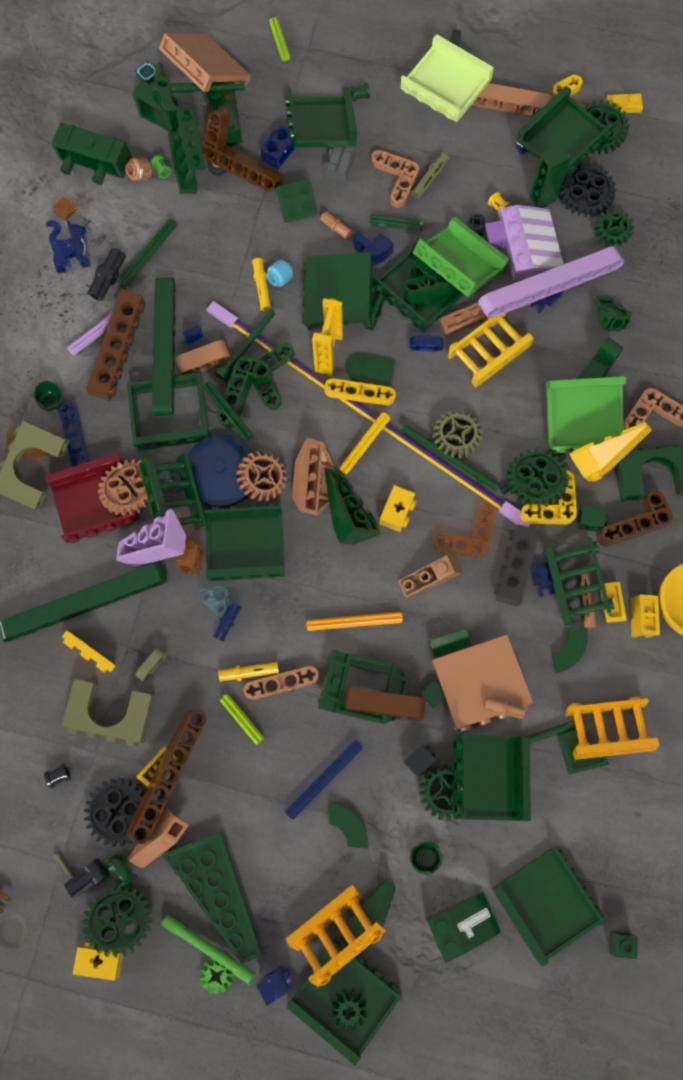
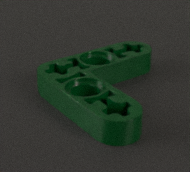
M283 343L257 360L266 363L269 358H274V365L269 367L272 371H275L291 361L295 356V351L290 344ZM285 349L289 353L287 356L283 352V350ZM267 369L262 370L260 375H264ZM253 380L252 384L267 408L270 410L279 409L282 400L271 381L268 382V389L261 391L259 386L262 382H255ZM271 394L276 399L274 405L270 403L271 401L267 395Z

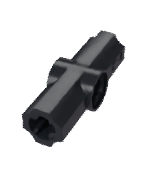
M111 248L104 263L99 264L96 268L95 279L87 292L89 296L97 301L104 299L110 286L114 285L118 280V271L126 258L125 253L117 248Z

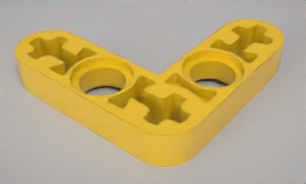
M568 470L566 473L569 475V484L566 487L565 493L570 495V501H564L561 498L560 500L557 499V505H548L546 507L544 504H541L540 508L537 507V504H533L532 507H530V504H526L520 512L521 520L531 524L567 525L572 523L577 515L575 478L573 473ZM567 506H569L567 509L568 515H571L569 519L566 517V515H563L566 511ZM527 510H530V513L533 514L531 517L525 514ZM543 511H551L553 517L550 519L546 518L543 515Z

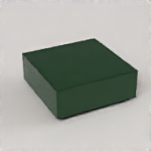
M435 680L420 693L433 709L445 698L441 686Z

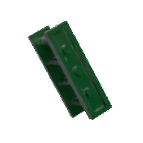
M176 107L179 127L178 131L168 132V140L179 194H196L198 189L195 171L205 170L206 166L194 109Z
M187 453L177 457L176 462L156 465L153 457L145 458L138 464L153 521L159 516L164 517L167 509L189 506L191 516L178 518L181 526L194 524L195 530H199L207 525L206 515L203 513L191 469L192 464ZM179 469L181 480L164 483L159 481L157 472ZM184 487L186 498L171 501L164 500L163 490Z
M587 537L589 545L563 552H555L553 547L545 548L565 626L572 625V619H575V616L606 609L608 616L612 615L611 610L615 609L612 597L608 598L599 566L596 554L600 552L597 541L593 542L592 537ZM587 553L592 554L594 564L566 571L559 569L558 563L563 559ZM596 571L598 583L570 590L568 588L564 589L563 581H566V578ZM601 590L603 602L574 609L573 607L569 608L568 600L571 599L570 597Z

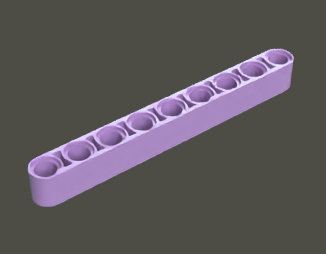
M614 246L608 247L485 294L479 299L478 304L487 318H494L615 271L624 264V259Z

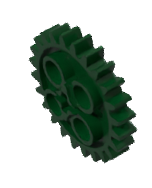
M594 100L592 106L587 103L584 108L600 122L602 115H606L603 123L606 127L611 123L614 124L610 138L606 142L600 143L597 149L599 155H601L603 150L608 154L609 149L614 152L616 147L620 148L629 132L630 124H627L629 118H625L626 112L620 113L622 107L616 109V103L611 106L609 105V100L606 104H603L602 100L597 104Z
M535 448L534 453L528 449L526 455L520 452V456H515L514 462H510V468L507 469L506 473L508 474L506 481L509 482L507 487L513 488L511 495L517 493L516 500L523 499L522 504L529 501L530 507L534 503L537 504L538 508H540L541 503L548 507L549 501L555 504L556 498L560 500L562 494H565V487H568L569 484L567 481L569 475L566 474L568 468H562L564 461L558 462L559 456L553 458L552 451L547 455L545 454V449L541 453L538 452L537 448ZM541 464L544 466V468H539L536 465ZM520 473H526L528 476L524 477ZM547 479H552V480H554L555 482H554V483H550V482L547 481ZM531 488H537L539 491L534 492Z
M118 885L117 891H114L112 886H110L109 893L101 890V898L96 895L94 896L95 904L88 903L91 911H84L88 918L82 920L83 924L87 925L82 930L84 934H88L85 937L86 941H92L90 947L92 949L97 947L96 952L98 954L105 950L104 955L106 957L111 952H113L114 958H117L119 952L125 957L127 949L134 953L133 946L136 944L141 947L142 945L139 940L141 938L147 939L144 932L151 931V927L147 923L153 922L152 917L148 916L152 913V910L147 908L149 906L148 900L143 901L145 898L144 894L138 895L136 888L131 892L130 887L127 885L123 891L121 885ZM113 903L117 904V913L120 917L119 924L123 935L122 939H119V931L115 924L116 916ZM124 904H131V908L128 911H121ZM104 910H110L108 917H100ZM129 924H135V929L132 932H125ZM107 931H114V935L112 938L104 939V935Z

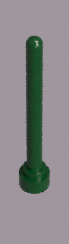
M270 310L229 361L216 369L214 373L221 380L226 382L230 377L231 369L237 360L275 316L273 310Z

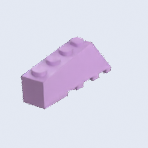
M169 509L165 512L164 517H157L150 526L145 525L139 533L134 532L121 540L118 545L116 560L136 567L184 554L186 534L174 511Z

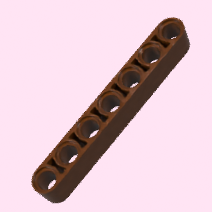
M188 710L183 715L127 828L129 840L138 844H144L149 840L206 723V715L202 710ZM194 713L197 715L198 718L195 724L192 722L191 719ZM185 732L189 735L187 742H184L182 739ZM175 751H178L180 754L177 761L173 759ZM169 769L171 775L169 779L165 780L164 772ZM159 788L161 796L155 799L154 793ZM151 808L152 814L146 819L145 811ZM141 828L142 835L136 839L135 831Z

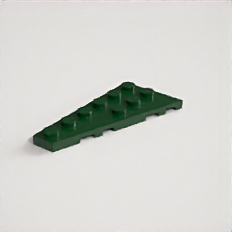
M222 832L161 854L173 868L175 874L179 876L203 912L212 921L217 931L226 940V943L239 961L245 963L262 956Z

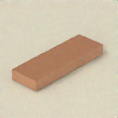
M477 302L439 318L438 322L445 336H448L489 318H487Z

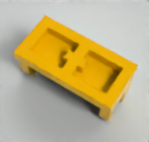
M638 595L630 598L631 637L645 636V638L660 635L658 596Z

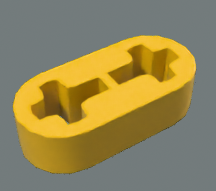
M571 75L556 83L553 87L552 97H555L565 86L571 89L570 96L576 94L581 89L582 78L578 75Z

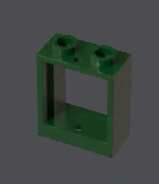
M141 81L132 93L139 116L167 131H176L179 127L176 111L167 112L158 101L156 93L151 92V85ZM171 96L174 105L179 107L177 98Z

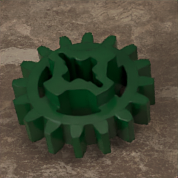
M616 208L612 212L607 209L605 214L601 213L596 219L594 230H596L595 236H600V242L606 241V246L608 243H611L612 246L618 243L621 246L623 242L627 243L633 234V219H628V213L623 215V210H620L618 213Z

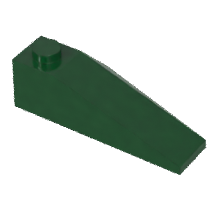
M326 469L325 477L333 529L339 543L354 545L380 535L381 532L375 518L371 513L367 514L362 507L363 501L354 496L352 493L353 487L342 472Z

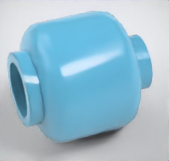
M284 260L276 261L267 269V279L273 286H284L293 278V268L290 263Z

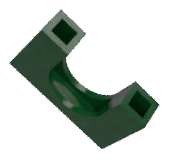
M683 444L668 448L667 446H659L656 449L640 448L637 451H630L615 465V472L621 502L640 500L645 495L641 469L644 464L650 462L665 465L673 475L677 496L683 495Z

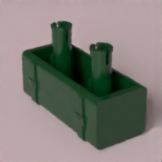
M61 122L52 140V147L60 160L64 161L60 168L63 174L71 175L74 164L96 170L92 181L98 185L103 184L106 174L124 178L126 164L132 158L125 141L78 128L72 124L68 125Z

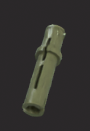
M440 153L436 161L430 164L429 170L414 190H412L411 193L416 199H421L434 179L442 173L443 167L450 160L446 153Z

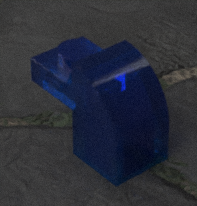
M359 231L353 235L354 248L361 253L371 252L374 261L373 265L384 262L393 254L394 243L382 233L372 242Z

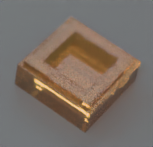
M64 196L52 207L53 212L65 221L78 210Z

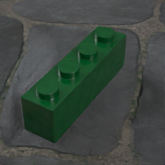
M561 144L541 153L529 198L537 208H544L556 202L570 160L568 152L563 149Z

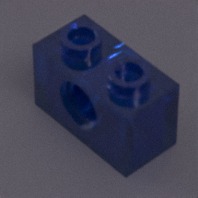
M282 965L261 977L256 985L266 1006L290 992L293 977L289 969H284Z

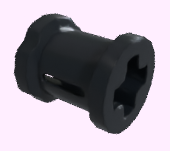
M63 763L59 768L51 772H44V778L49 788L53 789L56 784L65 780H71V774Z

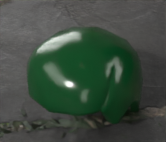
M44 381L35 387L34 399L42 410L53 411L62 405L63 393L57 383Z
M420 842L411 849L410 862L418 873L428 875L440 868L442 854L440 849L433 843Z
M113 855L103 862L107 872L117 886L121 885L123 887L132 880V865L124 856Z

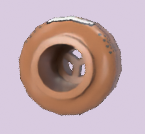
M134 157L129 159L126 164V173L132 181H146L151 177L152 166L146 158Z

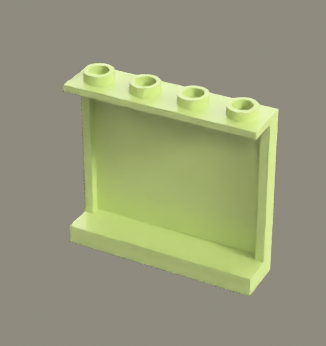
M436 34L433 38L432 47L407 77L402 75L401 89L405 93L417 98L420 102L429 105L433 110L444 114L448 119L458 122L492 80L494 67Z

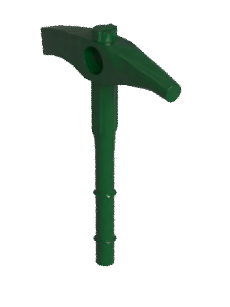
M161 62L156 64L155 83H151V92L156 93L158 101L167 112L177 111L171 98L172 93L202 91L195 83H171L163 71V64ZM212 83L209 91L245 90V83Z

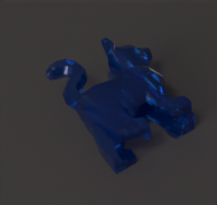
M54 220L46 222L47 227H54V230L49 235V243L54 253L53 262L58 274L66 272V267L64 266L72 267L68 259L76 257L83 268L91 267L90 261L86 257V246L84 243L87 228L79 224H71L70 220H67V225L72 238L56 240L61 230L60 224Z

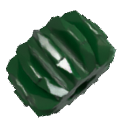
M343 991V1000L336 996L335 1000L338 1004L331 1005V1009L336 1011L331 1014L332 1019L339 1018L336 1021L337 1027L344 1023V1031H347L348 1025H351V1029L355 1031V1023L362 1026L363 1021L361 1018H367V1013L362 1011L367 1008V1004H359L363 999L361 995L354 999L355 991H351L350 997H347V992ZM348 1006L352 1007V1011L355 1010V1012H351L350 1016L346 1015V1011H343L348 1009Z

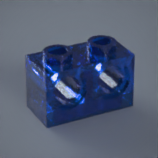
M280 124L277 129L272 131L270 138L263 142L260 148L262 160L276 169H279L296 149L294 148L293 140H290L288 128Z

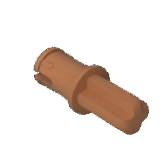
M324 212L321 215L320 220L329 226L332 232H337L345 240L350 238L353 231L342 224L340 219L337 220L328 212Z
M487 696L484 709L501 713V716L505 714L523 719L526 713L525 707L508 703V700L504 702Z

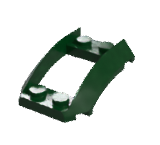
M334 649L331 651L327 658L328 666L320 699H317L319 709L381 724L402 718L345 709V704H341L349 666L388 675L385 693L406 695L410 678L396 664L346 654Z

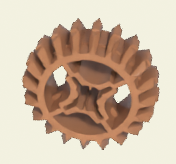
M256 451L254 455L249 453L247 455L248 458L244 457L242 459L243 463L238 465L240 470L236 472L238 476H241L237 479V482H242L239 489H246L244 495L250 493V499H254L257 496V501L259 502L262 499L268 501L270 498L274 499L276 494L280 495L282 493L281 489H284L286 486L283 482L287 481V477L283 475L287 473V470L281 469L284 463H278L279 457L273 459V453L267 456L266 451H263L261 454L259 451ZM254 463H263L266 464L267 467H261ZM249 470H250L251 475L253 476V481H252V482H251L250 479H249V474H248ZM266 471L263 479L261 478L259 481H257L260 478L259 475L261 473L263 474ZM271 471H273L275 482L274 479L271 477ZM263 485L265 488L268 487L269 489L262 490L257 488L256 486Z

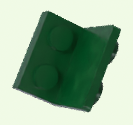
M310 179L275 188L285 223L318 215Z

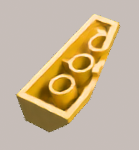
M644 422L623 430L620 433L621 436L611 437L610 435L605 437V441L600 444L594 445L593 442L570 453V456L583 477L589 482H595L600 480L603 475L607 474L652 429Z

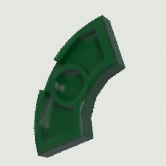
M587 628L567 631V640L564 647L560 651L552 653L555 673L566 671L581 659L588 643Z
M330 803L329 824L337 826L343 831L347 838V846L368 849L367 833L360 819L346 807Z

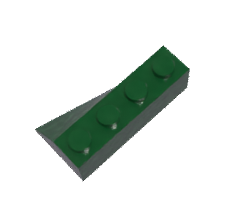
M231 81V82H212V83H234V82ZM202 91L210 112L221 107L226 108L230 112V123L225 144L231 147L242 143L235 91Z

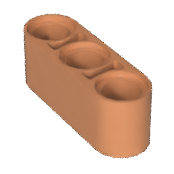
M219 340L177 356L176 363L181 375L189 372L201 373L227 363L231 355L225 341Z

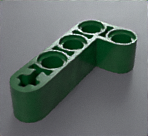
M608 337L576 379L603 378L615 363L624 347Z
M247 356L240 357L237 360L224 398L230 405L231 401L237 398L236 403L231 405V407L239 417L241 416L253 380L268 383L273 378V371L264 361ZM250 364L247 370H243L245 365ZM267 369L264 375H260L262 370ZM244 381L241 387H237L239 382ZM219 408L217 413L219 423L227 429L234 428Z

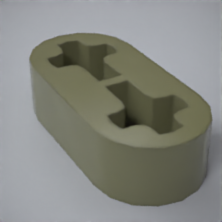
M160 646L157 647L138 669L136 677L145 682L163 662L168 653Z

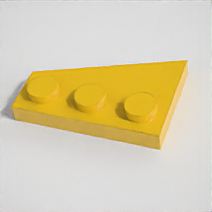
M69 630L63 634L64 644L71 649L76 647L81 650L79 654L88 661L91 658L96 661L97 664L95 666L104 673L106 670L111 672L116 666L96 650L89 647L84 641L74 636Z

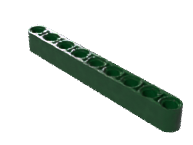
M174 277L155 279L152 410L154 417L174 415L176 286Z
M156 562L4 618L0 620L1 639L3 642L13 641L163 585L168 580L162 563Z

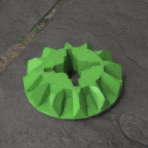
M211 958L202 966L199 979L202 987L209 993L220 994L227 991L231 986L234 974ZM212 970L216 973L224 970L220 976L221 982L217 979L209 981L213 976Z

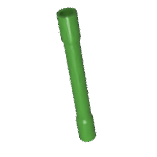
M168 914L161 925L192 944L248 985L252 982L256 974L253 970L241 962H237L204 940Z

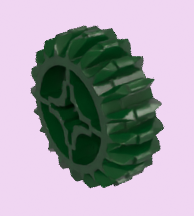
M443 764L442 771H440L437 765L434 767L435 774L432 770H428L427 772L431 777H422L427 783L419 784V787L425 788V792L421 791L419 795H425L426 799H422L420 802L421 804L426 802L429 804L424 809L428 811L432 808V817L438 812L439 820H442L443 814H446V820L450 821V814H453L454 817L452 810L454 792L451 791L452 793L449 798L446 795L438 797L437 795L444 791L442 789L444 786L446 789H452V786L446 782L443 775L454 777V770L452 765L447 770V765ZM438 778L439 790L430 795V786L434 779ZM440 798L445 800L450 810L438 808L433 801Z

